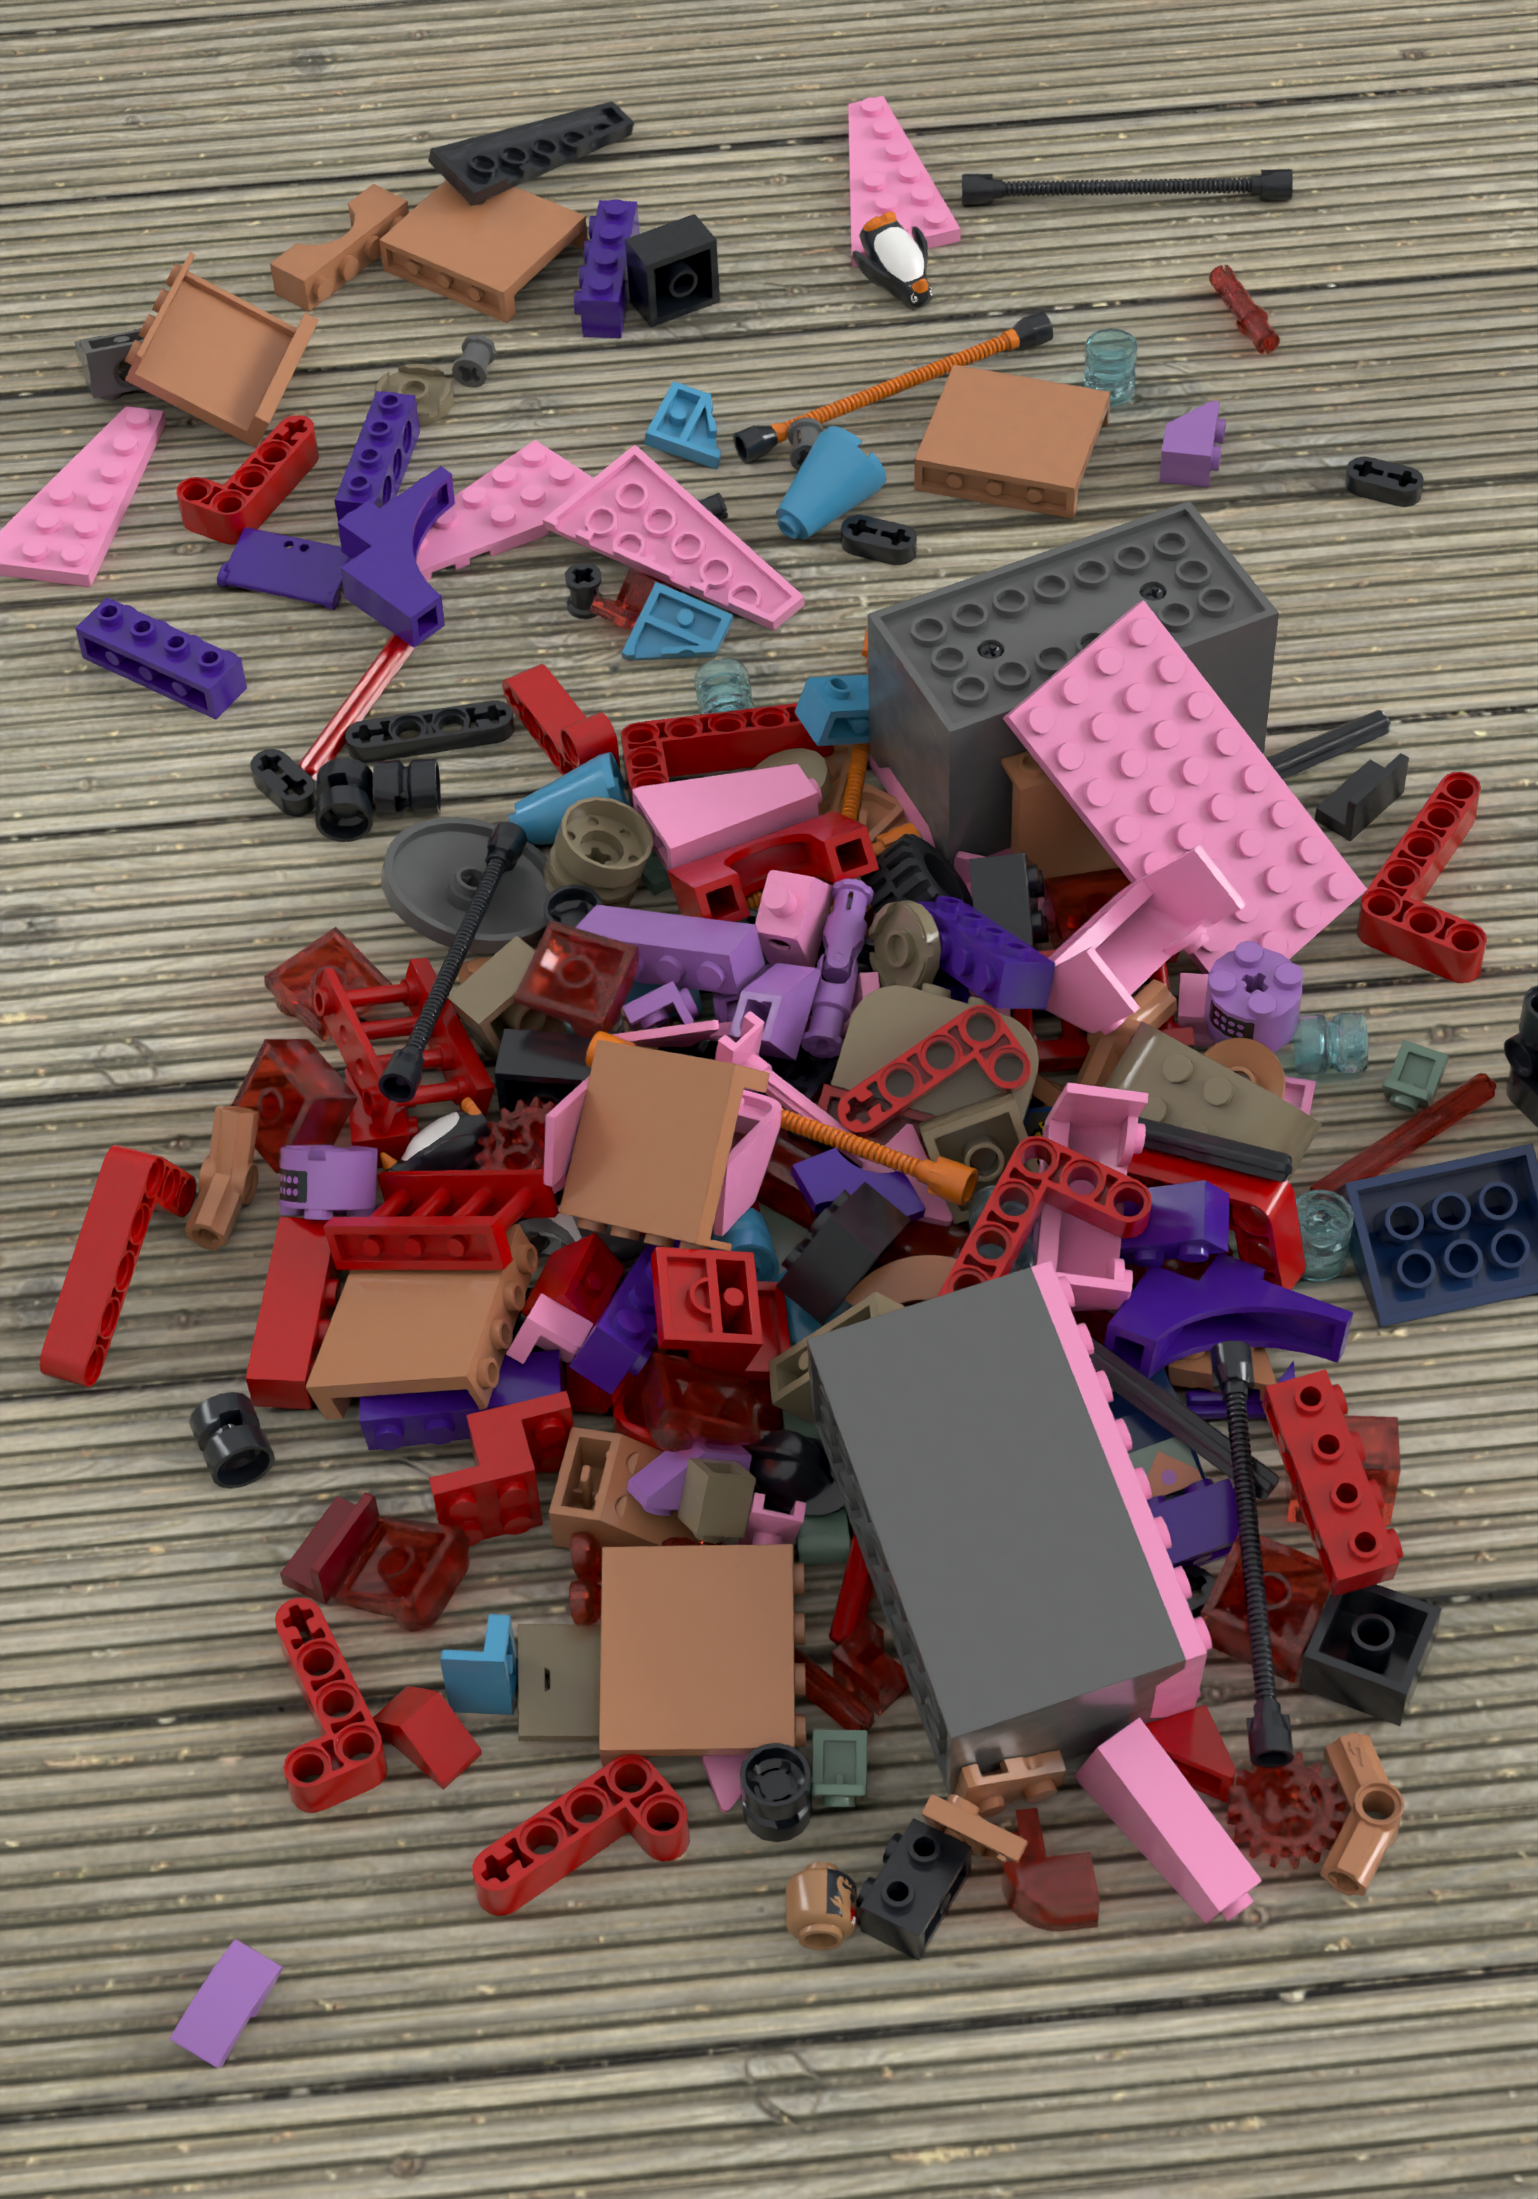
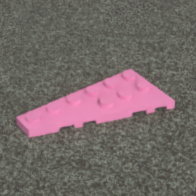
M884 96L866 98L863 101L848 104L852 267L857 266L853 258L855 250L867 258L859 237L864 224L875 216L879 217L886 212L893 211L896 214L897 221L912 239L911 228L914 226L918 227L925 236L928 249L959 242L961 234L959 225Z
M126 406L0 530V576L86 587L92 586L166 425L164 411Z
M536 440L532 441L454 496L455 505L448 509L433 524L420 546L416 562L420 572L428 581L432 577V572L451 565L457 570L470 565V558L485 552H488L490 556H494L549 535L550 531L544 529L543 519L591 481L593 477Z
M636 445L632 446L543 519L544 529L773 631L805 605L804 596Z

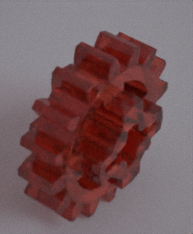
M535 1097L530 1106L522 1099L518 1100L515 1111L512 1113L506 1108L500 1110L502 1120L498 1124L489 1121L487 1127L491 1134L489 1137L478 1139L477 1143L485 1149L475 1156V1161L482 1166L479 1170L544 1169L546 1115L556 1105L551 1101L545 1104L539 1097Z
M1297 1752L1294 1760L1282 1767L1262 1768L1252 1764L1251 1772L1241 1768L1237 1771L1236 1786H1230L1228 1791L1227 1804L1231 1806L1228 1807L1226 1821L1227 1824L1237 1825L1234 1832L1236 1844L1248 1840L1251 1842L1249 1857L1254 1859L1262 1852L1270 1855L1269 1865L1273 1868L1278 1865L1280 1858H1288L1289 1864L1294 1870L1299 1869L1301 1856L1306 1855L1310 1861L1317 1864L1321 1858V1847L1331 1851L1338 1837L1337 1833H1340L1346 1821V1816L1342 1813L1345 1811L1347 1800L1346 1795L1336 1794L1339 1782L1336 1776L1325 1779L1321 1777L1322 1762L1317 1761L1308 1768L1303 1765V1753ZM1313 1796L1317 1799L1321 1807L1322 1816L1319 1815L1320 1807H1318L1311 1801ZM1250 1802L1254 1804L1253 1812L1261 1817V1821L1259 1823L1255 1820L1251 1812Z

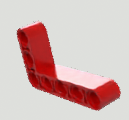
M798 703L636 722L624 727L621 731L624 773L629 802L633 809V789L669 783V777L756 767L757 764L770 755L786 749H809L816 751L818 754L820 753L825 758L834 752L833 745L817 746L795 713Z
M1462 771L1449 773L1442 778L1363 894L1360 904L1357 935L1362 943L1450 981L1469 983L1480 976L1487 943L1486 933L1481 927L1472 922L1422 902L1476 819L1481 785L1475 776Z
M1042 1136L1028 1137L1022 1140L1014 1150L937 1297L958 1291L963 1287H970L1008 1275L1046 1203L1110 1234L1127 1239L1135 1238L1147 1228L1152 1206L1151 1193L1140 1181ZM1037 1158L1045 1161L1049 1168L1041 1173H1033L1028 1171L1023 1164L1030 1159ZM1076 1180H1085L1090 1182L1095 1189L1089 1194L1080 1195L1073 1192L1069 1185ZM1008 1201H1017L1022 1203L1027 1210L1019 1216H1010L1001 1210V1206ZM1129 1201L1135 1203L1141 1211L1135 1216L1127 1217L1118 1213L1115 1206L1121 1202ZM985 1244H995L1001 1247L1004 1253L1001 1257L990 1260L979 1255L978 1250Z
M121 1145L110 1147L103 1160L41 1351L39 1367L43 1375L85 1387H92L96 1383L104 1366L153 1210L185 1217L191 1210L196 1196L197 1183L193 1175L162 1156Z
M1143 1148L1141 1154H1133L1127 1168V1176L1140 1181L1147 1188L1206 1180L1229 1193V1230L1235 1232L1239 1260L1266 1269L1264 1281L1289 1290L1294 1288L1305 1272L1306 1263L1295 1193L1288 1180L1279 1183Z

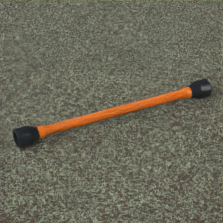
M1043 311L1036 312L1021 318L1011 329L1002 332L996 338L882 382V384L880 383L864 391L847 396L842 400L833 402V404L830 403L784 423L753 425L738 431L733 435L736 451L745 463L763 457L777 444L786 441L788 438V428L795 420L813 418L823 424L846 415V413L848 414L886 397L888 398L926 381L928 382L948 374V372H951L953 364L967 366L1000 353V351L1036 347L1052 340V324Z

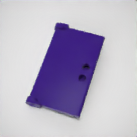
M245 527L228 563H223L218 572L217 585L222 587L234 586L325 605V608L335 610L340 602V591L343 586L341 567L346 565L351 558L342 553L340 546Z

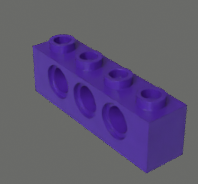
M376 391L334 500L338 521L368 500L381 508L389 500L397 497L420 434L415 395Z

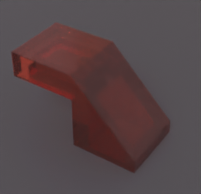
M629 569L617 599L596 595L589 611L622 628L633 630L656 582L679 592H682V590L641 571Z

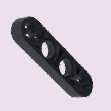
M485 701L358 721L349 726L345 738L348 753L352 759L363 763H372L374 761H385L500 743L512 736L515 726L513 711L507 703L502 701ZM498 720V723H491L490 721ZM476 722V727L471 728V723ZM448 724L462 726V729L454 733H446L441 730ZM407 730H414L420 733L417 737L410 740L398 737L399 734ZM384 736H389L390 740L385 741ZM364 740H370L368 743H362Z

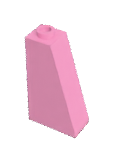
M798 764L648 785L632 790L634 810L645 818L651 828L654 844L653 850L667 871L819 817L818 804L822 803L821 790L814 778L808 779Z
M1140 1717L1096 1748L1074 1777L1203 1922L1207 1924L1219 1914H1222L1228 1922L1250 1906L1254 1901L1248 1893L1262 1881Z

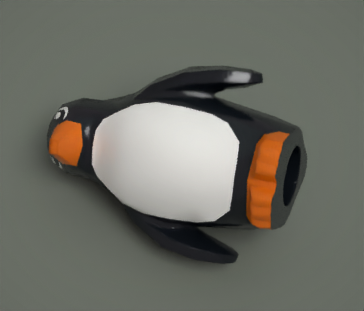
M893 211L883 213L879 217L875 216L864 224L859 234L867 258L855 250L853 252L854 261L866 278L901 300L907 307L920 309L927 306L933 296L931 285L927 281L926 276L928 243L923 232L918 227H912V239L897 221L896 214Z
M467 1097L462 1101V1108L437 1119L415 1135L401 1159L395 1160L384 1152L380 1154L384 1171L474 1170L472 1164L483 1150L490 1149L500 1152L505 1149V1146L471 1098Z

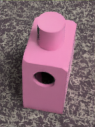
M770 870L762 892V899L755 922L761 948L770 964L783 963L815 968L825 921L829 915L833 900L831 895L833 886L815 877Z

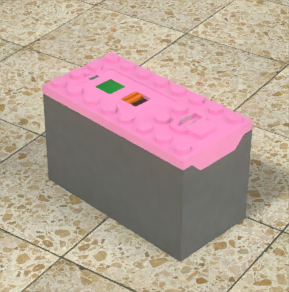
M1190 501L868 614L870 767L888 794L897 798L904 809L906 821L908 823L911 822L923 836L922 839L935 847L953 867L958 851L985 857L1011 854L1013 783L1001 765V759L1028 750L1002 718L1140 601L1144 600L1264 755L1279 612Z
M1052 1261L807 1339L812 1417L948 1796L954 1794L962 1767L977 1764L982 1775L1001 1769L999 1763L1004 1759L1029 1757L1060 1750L1063 1761L1095 1751L1097 1747L1139 1717L1146 1724L1195 1708L1197 1699L1201 1697L1200 1684L1207 1658L1206 1650L1212 1649L1210 1634L1201 1616L1193 1618L1186 1599L1192 1598V1593L1185 1571L1181 1566L1173 1568L1166 1549L1171 1548L1172 1543L1166 1523L1161 1516L1154 1518L1147 1500L1152 1498V1492L1146 1473L1142 1467L1134 1469L1127 1451L1133 1448L1128 1428L1122 1418L1114 1419L1108 1403L1113 1401V1394L1108 1378L1103 1370L1095 1372L1089 1355L1094 1354V1346L1089 1330L1085 1323L1076 1324L1070 1309L1075 1307V1298L1071 1285L1066 1276L1058 1278Z

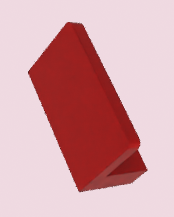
M593 1233L554 1251L550 1255L521 1312L527 1318L542 1293L592 1322L593 1328L606 1308L625 1268L599 1236Z

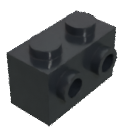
M913 1818L903 1835L897 1832L889 1841L883 1855V1863L885 1865L877 1879L870 1876L859 1892L856 1902L857 1907L860 1908L861 1932L919 1961L971 1873L972 1847Z

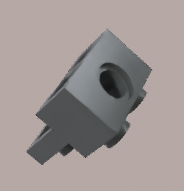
M141 328L107 336L81 339L74 342L77 357L85 372L86 384L93 398L113 400L121 397L125 392L135 390L147 392L125 381L129 370H117L119 364L125 361L134 341L137 340L143 343L144 338L138 336Z

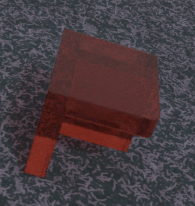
M869 1618L832 1651L833 1679L878 1716L887 1710L909 1688L902 1666L884 1652V1630Z

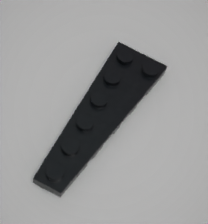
M611 101L430 149L428 162L470 205L482 204L488 198L632 135L634 121Z

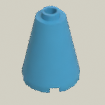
M829 426L818 435L776 511L778 527L786 536L791 539L799 538L805 540L879 492L887 480L880 460L873 451L867 457L858 448L863 441L856 435L836 426Z
M611 752L601 753L516 802L514 805L515 813L509 814L510 822L519 825L526 832L527 841L533 845L554 844L556 834L567 808L578 800L603 797L615 799L630 806L629 800L627 801L623 789L625 783L614 755Z

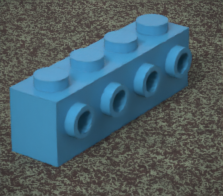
M868 674L808 677L795 713L817 746L869 743Z

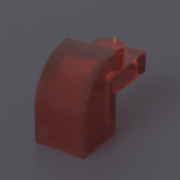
M1038 1808L1016 1810L1015 1831L1011 1833L1027 1840L1028 1844L1018 1863L1010 1859L1009 1862H1002L1001 1888L1008 1906L1027 1924L1046 1931L1061 1932L1098 1927L1100 1900L1091 1853L1084 1852L1046 1857Z

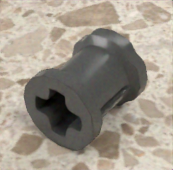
M469 335L463 341L461 346L463 354L455 360L452 374L460 384L475 388L485 383L488 376L487 365L494 361L497 351L494 343L489 338L483 335Z
M800 418L791 423L788 428V440L793 445L790 463L798 471L818 435L824 431L822 424L816 419Z

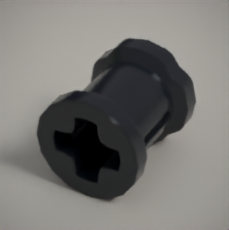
M591 563L574 564L569 567L565 572L566 587L570 589V596L567 599L569 613L579 619L595 618L602 613L605 606L603 595L599 593V586L602 583L600 568Z

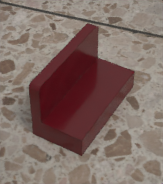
M366 1492L355 1505L337 1496L281 1571L280 1576L283 1585L326 1605L382 1528L376 1497Z

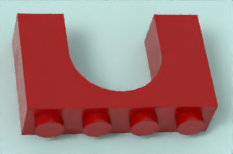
M833 811L668 870L667 873L680 914L683 916L736 922L751 916L745 897L765 888L770 870L806 876H819L835 883L842 879H854L877 871L879 867L867 826L837 811Z

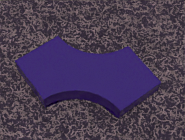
M837 1148L792 1165L791 1175L813 1213H822L825 1208H829L844 1189L852 1195L866 1182L911 1219L909 1223L924 1217L926 1208L903 1172L876 1173L861 1169L847 1161Z

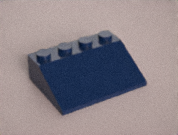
M1533 1143L1347 1182L1332 1192L1345 1244L1379 1328L1538 1294V1162Z

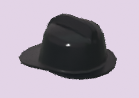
M784 1429L775 1430L765 1435L756 1445H747L746 1450L752 1455L749 1473L756 1478L753 1496L755 1493L765 1494L763 1507L791 1512L796 1501L806 1503L804 1516H826L844 1507L821 1439L806 1437L798 1432Z

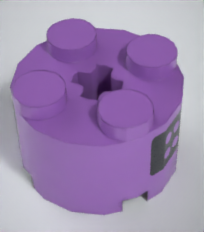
M1254 941L1241 942L1236 946L1235 950L1229 951L1216 960L1208 973L1204 1018L1208 1023L1207 1030L1211 1038L1217 1043L1231 1038H1248L1260 1042L1272 1052L1278 1051L1289 1043L1298 1028L1303 980L1301 967L1292 963L1284 955L1262 948L1259 943Z
M289 1145L281 1147L280 1214L304 1215L305 1219L329 1220L333 1217V1214H346V1217H369L376 1208L378 1149L361 1146L343 1148L334 1147V1145Z

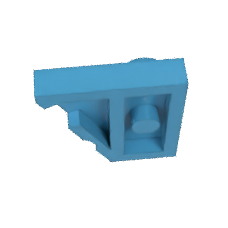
M673 381L646 431L644 445L717 470L721 452L720 449H717V428L715 419L712 417L713 404L711 394Z
M656 582L621 652L622 658L627 661L716 657L732 625L733 615Z

